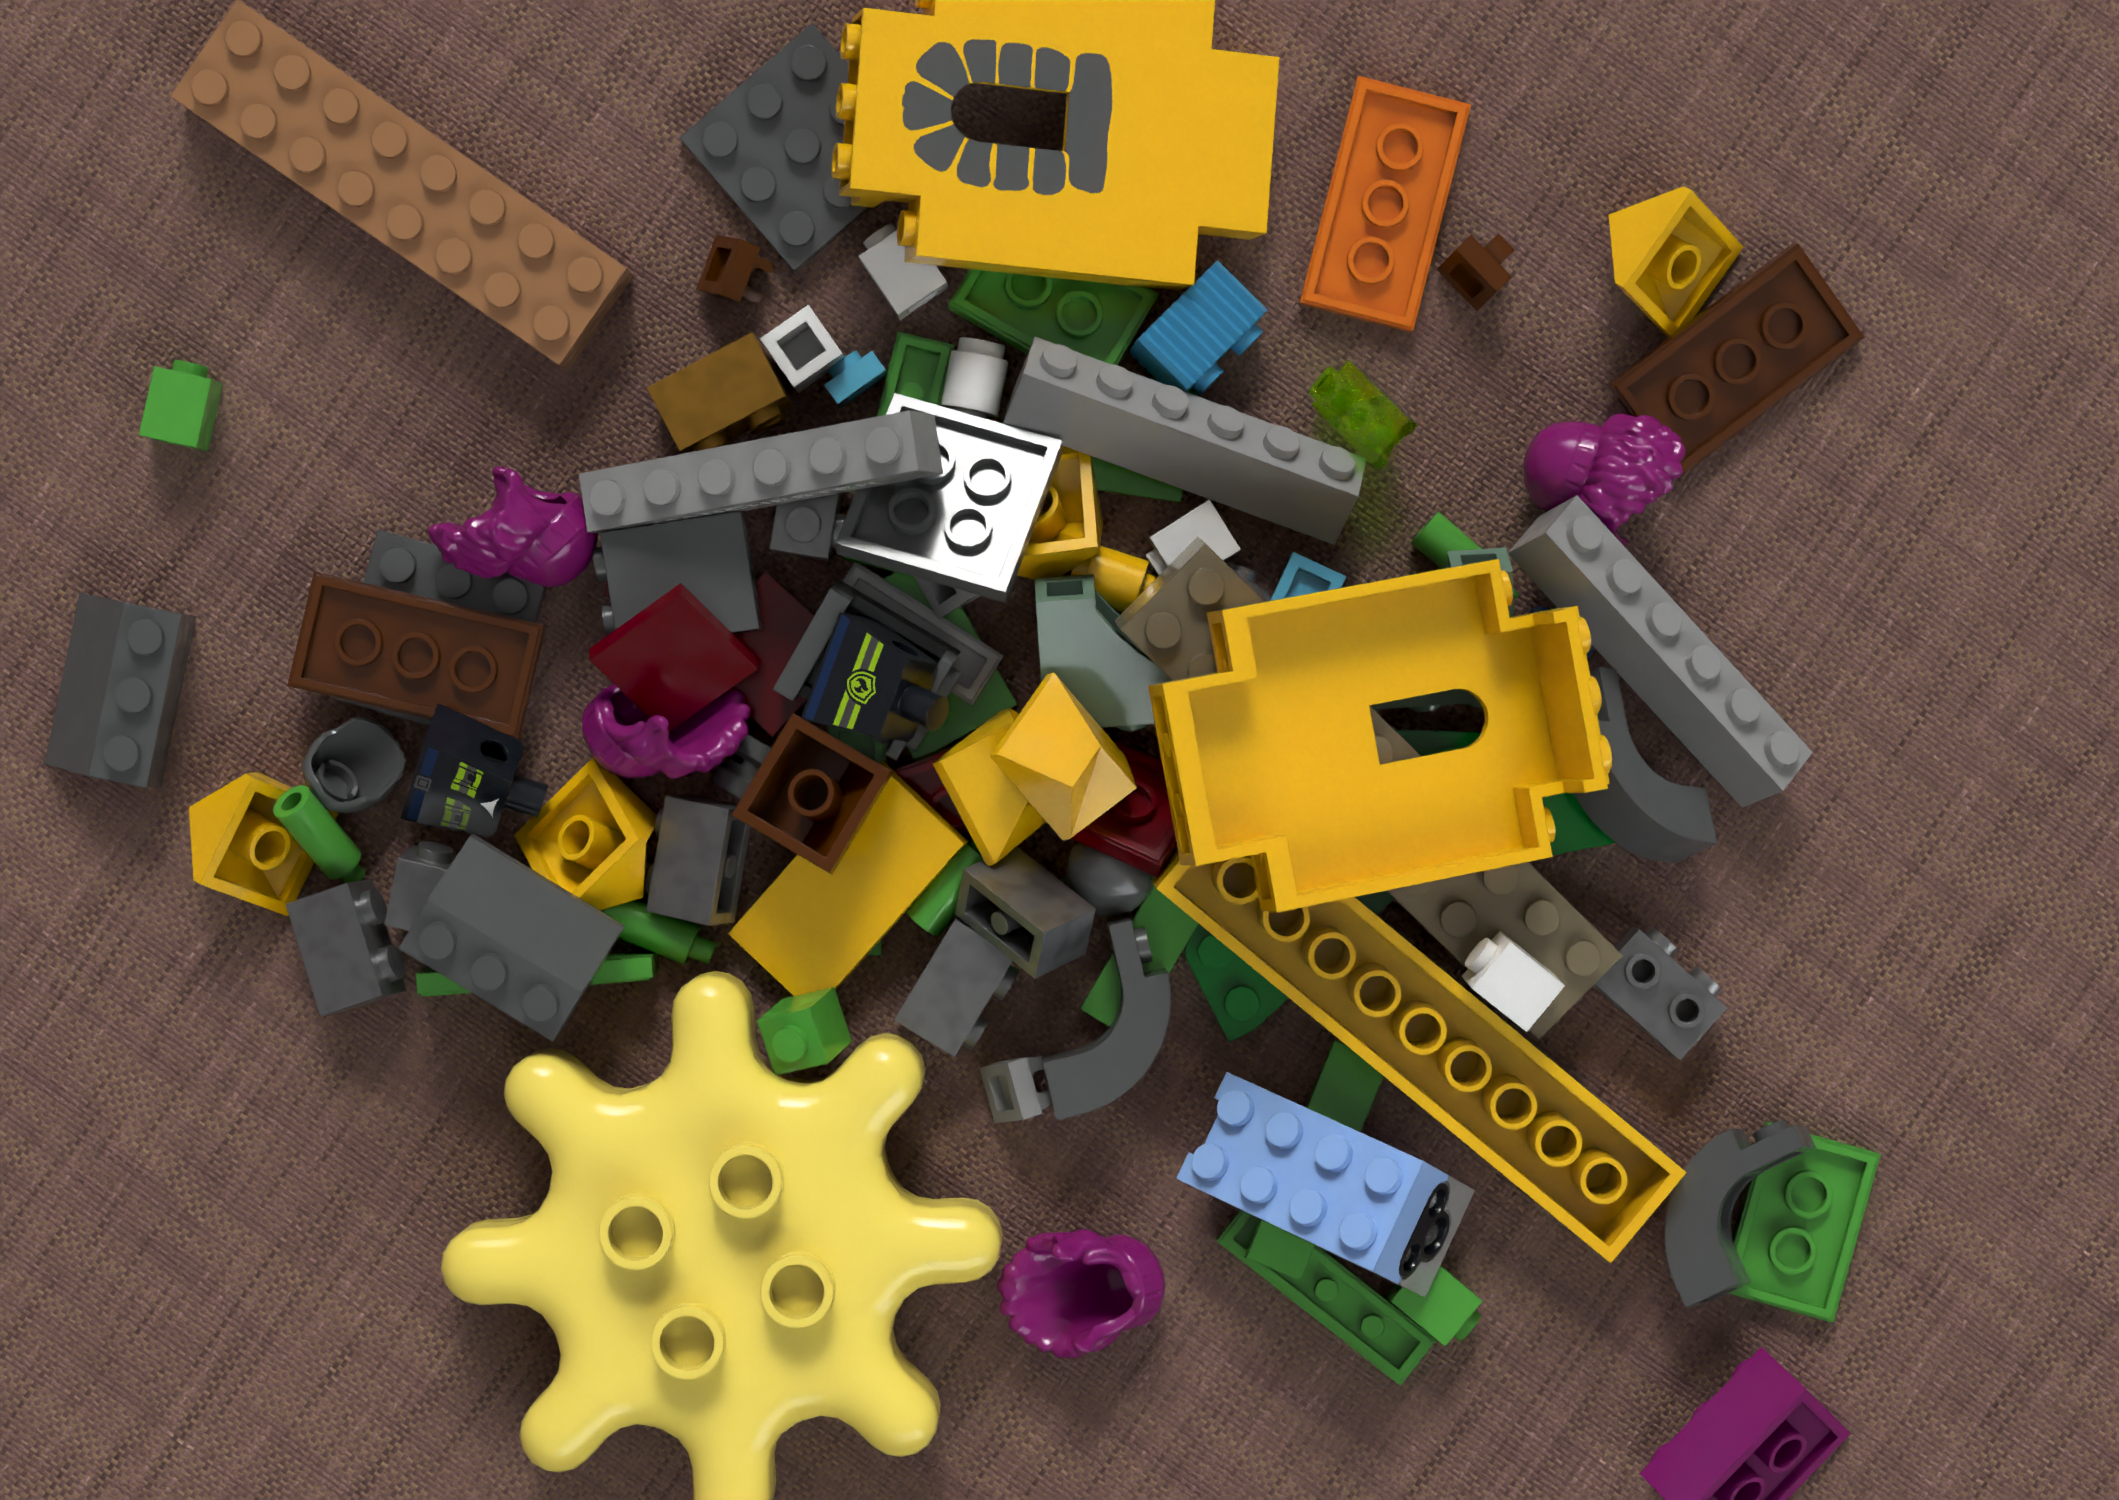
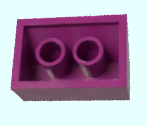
M1760 1347L1751 1358L1744 1360L1736 1367L1731 1379L1709 1401L1702 1403L1694 1411L1691 1420L1669 1443L1662 1445L1656 1450L1650 1463L1639 1474L1665 1500H1787L1851 1433L1768 1352Z

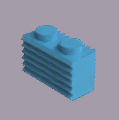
M1217 260L1193 286H1190L1137 339L1129 352L1132 357L1139 361L1141 366L1147 369L1149 374L1156 378L1157 382L1175 386L1185 392L1192 388L1200 396L1224 372L1217 363L1231 349L1238 356H1241L1261 336L1264 331L1257 323L1267 312V309Z

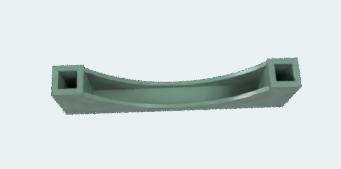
M1506 547L1447 551V566L1445 568L1499 559L1501 570L1507 572L1513 591V569ZM1093 574L1034 578L1041 682L1047 674L1055 673L1100 727H1116L1120 730L1136 731L1147 727L1149 724H1155L1148 685L1172 680L1117 626L1115 620L1120 614L1094 588ZM1514 596L1512 604L1508 606L1510 617L1514 616ZM1459 689L1370 705L1377 713L1382 711V709L1406 707L1413 711L1428 712L1438 709L1441 705L1467 704L1471 707L1482 708L1480 702L1471 693Z

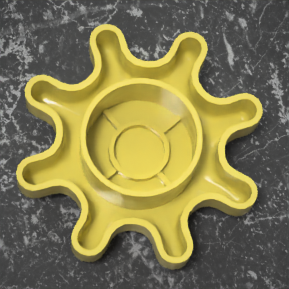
M712 971L700 974L682 986L673 1000L671 1013L673 1046L670 1063L660 1077L648 1084L630 1089L614 1087L598 1078L578 1058L565 1050L552 1048L536 1051L513 1066L505 1081L504 1098L506 1106L514 1119L539 1141L549 1156L552 1174L547 1196L539 1210L534 1214L519 1218L487 1219L472 1223L447 1245L442 1256L441 1272L445 1285L454 1296L462 1301L477 1305L516 1304L528 1306L544 1317L556 1336L560 1351L558 1372L549 1386L530 1406L521 1421L519 1437L522 1449L533 1464L545 1471L561 1473L573 1470L584 1463L617 1430L638 1424L665 1431L677 1438L686 1449L692 1467L694 1500H773L776 1486V1442L782 1433L803 1420L818 1416L837 1418L856 1430L874 1448L891 1456L904 1457L913 1455L929 1445L938 1426L941 1407L938 1391L931 1381L904 1356L897 1346L893 1330L895 1315L904 1299L919 1288L934 1284L967 1283L979 1280L989 1273L1000 1257L1003 1233L996 1214L989 1206L979 1200L969 1198L931 1199L916 1196L902 1187L889 1166L885 1151L887 1134L892 1125L914 1102L924 1082L925 1065L923 1057L913 1042L901 1035L882 1033L871 1036L861 1043L840 1067L826 1077L804 1080L784 1074L775 1075L773 1068L769 1066L759 1052L755 1035L754 1004L750 991L740 979L730 973Z

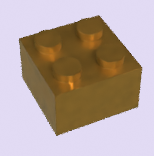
M753 332L646 387L679 451L683 454L733 444L732 437L749 428L755 435L762 434L784 422L786 417L783 411L793 406L766 352Z

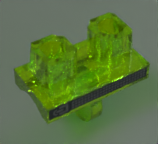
M1347 360L1339 371L1331 366L1326 368L1309 390V394L1315 399L1312 406L1372 466L1380 470L1388 462L1394 446L1403 437L1412 433L1418 426L1357 364L1350 360Z

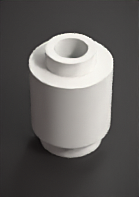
M960 337L957 351L954 350L950 353L941 406L985 419L986 417L997 418L1008 367V361L1003 360L1005 346L986 340Z

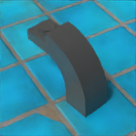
M1598 667L1592 670L1590 676L1596 678L1602 697L1601 709L1597 714L1601 735L1607 738L1610 744L1612 767L1608 773L1610 784H1607L1608 789L1588 793H1573L1583 810L1614 842L1628 851L1647 859L1678 863L1717 844L1706 788L1669 782L1655 773L1646 764L1634 746L1628 730L1616 669Z
M1129 916L1106 921L1121 984L1120 1005L1112 1024L1098 1039L1090 1044L1042 1057L1056 1120L1094 1111L1121 1097L1147 1072L1164 1041L1171 1010V987L1168 971L1166 968L1144 973L1142 964L1152 962L1145 927L1133 929L1132 920Z
M1785 1120L1772 1123L1752 1134L1756 1141L1752 1145L1743 1129L1731 1128L1707 1143L1684 1168L1687 1173L1674 1187L1667 1208L1665 1249L1670 1273L1686 1308L1700 1307L1751 1283L1732 1239L1731 1216L1734 1204L1740 1192L1753 1178L1816 1148L1806 1126L1793 1125L1788 1127Z

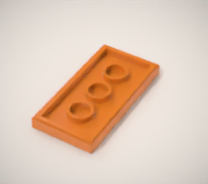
M1357 76L1299 301L1300 305L1409 333L1413 332L1471 104Z

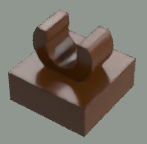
M1499 233L1485 247L1470 235L1436 270L1478 311L1512 278L1501 264L1515 250Z
M716 235L696 290L715 298L738 303L741 302V299L761 302L763 294L749 288L747 284L753 269L772 273L774 266L767 259L757 257L760 247L741 239Z

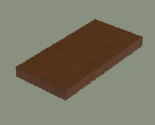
M1792 243L1606 385L1628 415L1635 417L1641 415L1652 416L1658 419L1661 424L1670 427L1672 432H1676L1682 438V444L1685 446L1686 452L1680 463L1683 469V474L1680 476L1682 477L1865 337L1800 245Z
M314 571L287 686L430 720L433 718L437 704H441L520 740L546 625Z

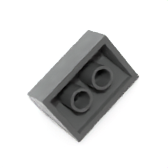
M79 593L45 765L89 777L143 788H161L196 616Z
M472 834L425 902L399 949L549 1040L554 1041L568 1023L625 925Z

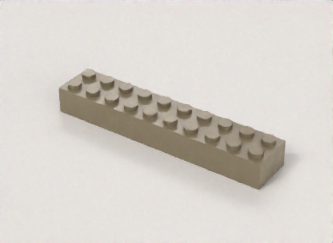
M1197 537L1115 620V623L1134 644L1174 681L1217 673L1207 612L1264 601L1203 540ZM1369 705L1380 764L1420 757ZM1529 862L1387 890L1464 966L1467 957L1484 938L1492 940L1501 931L1554 973L1565 987L1529 1029L1538 1039L1623 956Z

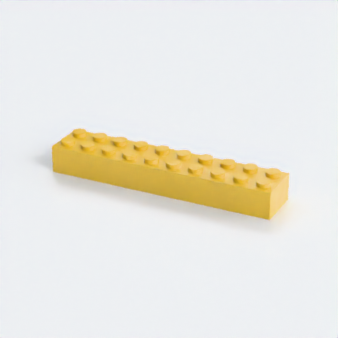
M1177 850L1169 859L1159 877H1154L1151 881L1157 890L1608 1262L1612 1263L1687 1173L1357 898L1352 897L1278 913L1261 911L1251 855L1200 866H1186L1180 864Z

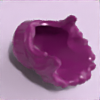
M1614 414L1602 426L1584 421L1556 422L1538 432L1531 441L1523 461L1524 485L1531 501L1537 508L1546 512L1578 495L1622 545L1626 547L1628 541L1626 538L1619 536L1618 527L1621 523H1626L1631 514H1641L1646 504L1653 503L1657 498L1669 493L1673 489L1671 479L1679 478L1683 474L1680 463L1686 455L1685 446L1682 444V438L1676 432H1672L1670 427L1661 424L1658 419L1649 415L1635 417L1626 414Z
M501 466L495 467L492 470L496 497L488 511L480 516L467 519L463 525L445 522L433 524L428 529L429 537L438 547L443 560L454 564L456 569H462L481 578L499 577L506 572L520 580L546 588L563 586L577 578L592 560L593 550L598 542V533L587 532L583 499L578 493L564 492L559 494L535 490L524 485L521 476L516 471Z
M613 684L604 688L584 709L582 733L594 760L606 771L616 776L636 778L652 776L662 771L670 778H680L694 771L708 772L715 765L721 764L726 756L733 755L738 750L740 742L748 735V726L745 722L750 716V708L745 704L743 693L736 690L733 686L669 732V723L665 717L654 715L649 718Z
M1087 1229L1075 1230L1073 1232L1039 1233L1036 1237H1029L1026 1240V1246L1012 1256L1011 1262L1005 1264L1002 1268V1276L997 1281V1289L1003 1297L999 1305V1311L1003 1316H1010L1008 1327L1023 1337L1026 1344H1036L1041 1353L1052 1351L1056 1357H1064L1066 1359L1077 1358L1085 1353L1103 1350L1114 1342L1122 1331L1146 1324L1159 1311L1165 1294V1278L1161 1263L1144 1242L1121 1234L1103 1237Z

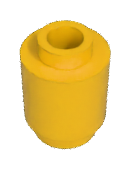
M1100 545V551L1073 568L1070 576L1093 574L1094 588L1116 612L1122 614L1156 579L1157 575L1146 572L1148 560Z

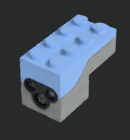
M1226 1072L1214 1099L1218 1100V1116L1205 1143L1198 1147L1194 1154L1188 1152L1176 1179L1416 1294L1426 1297L1475 1190L1423 1160Z

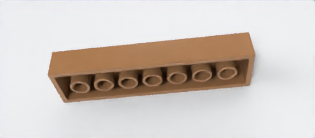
M240 0L234 2L170 95L191 112L566 371L570 369L634 276L618 261Z

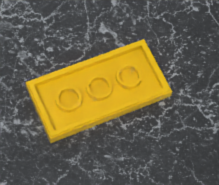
M882 761L879 763L893 771L885 762ZM894 772L833 875L797 854L728 934L793 996L834 987L836 991L969 841Z

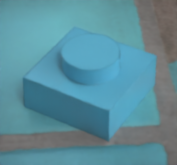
M856 350L845 356L828 370L833 379L824 386L839 407L843 408L886 377L887 371L873 351L861 357Z
M1292 552L1270 601L1341 588L1346 576Z

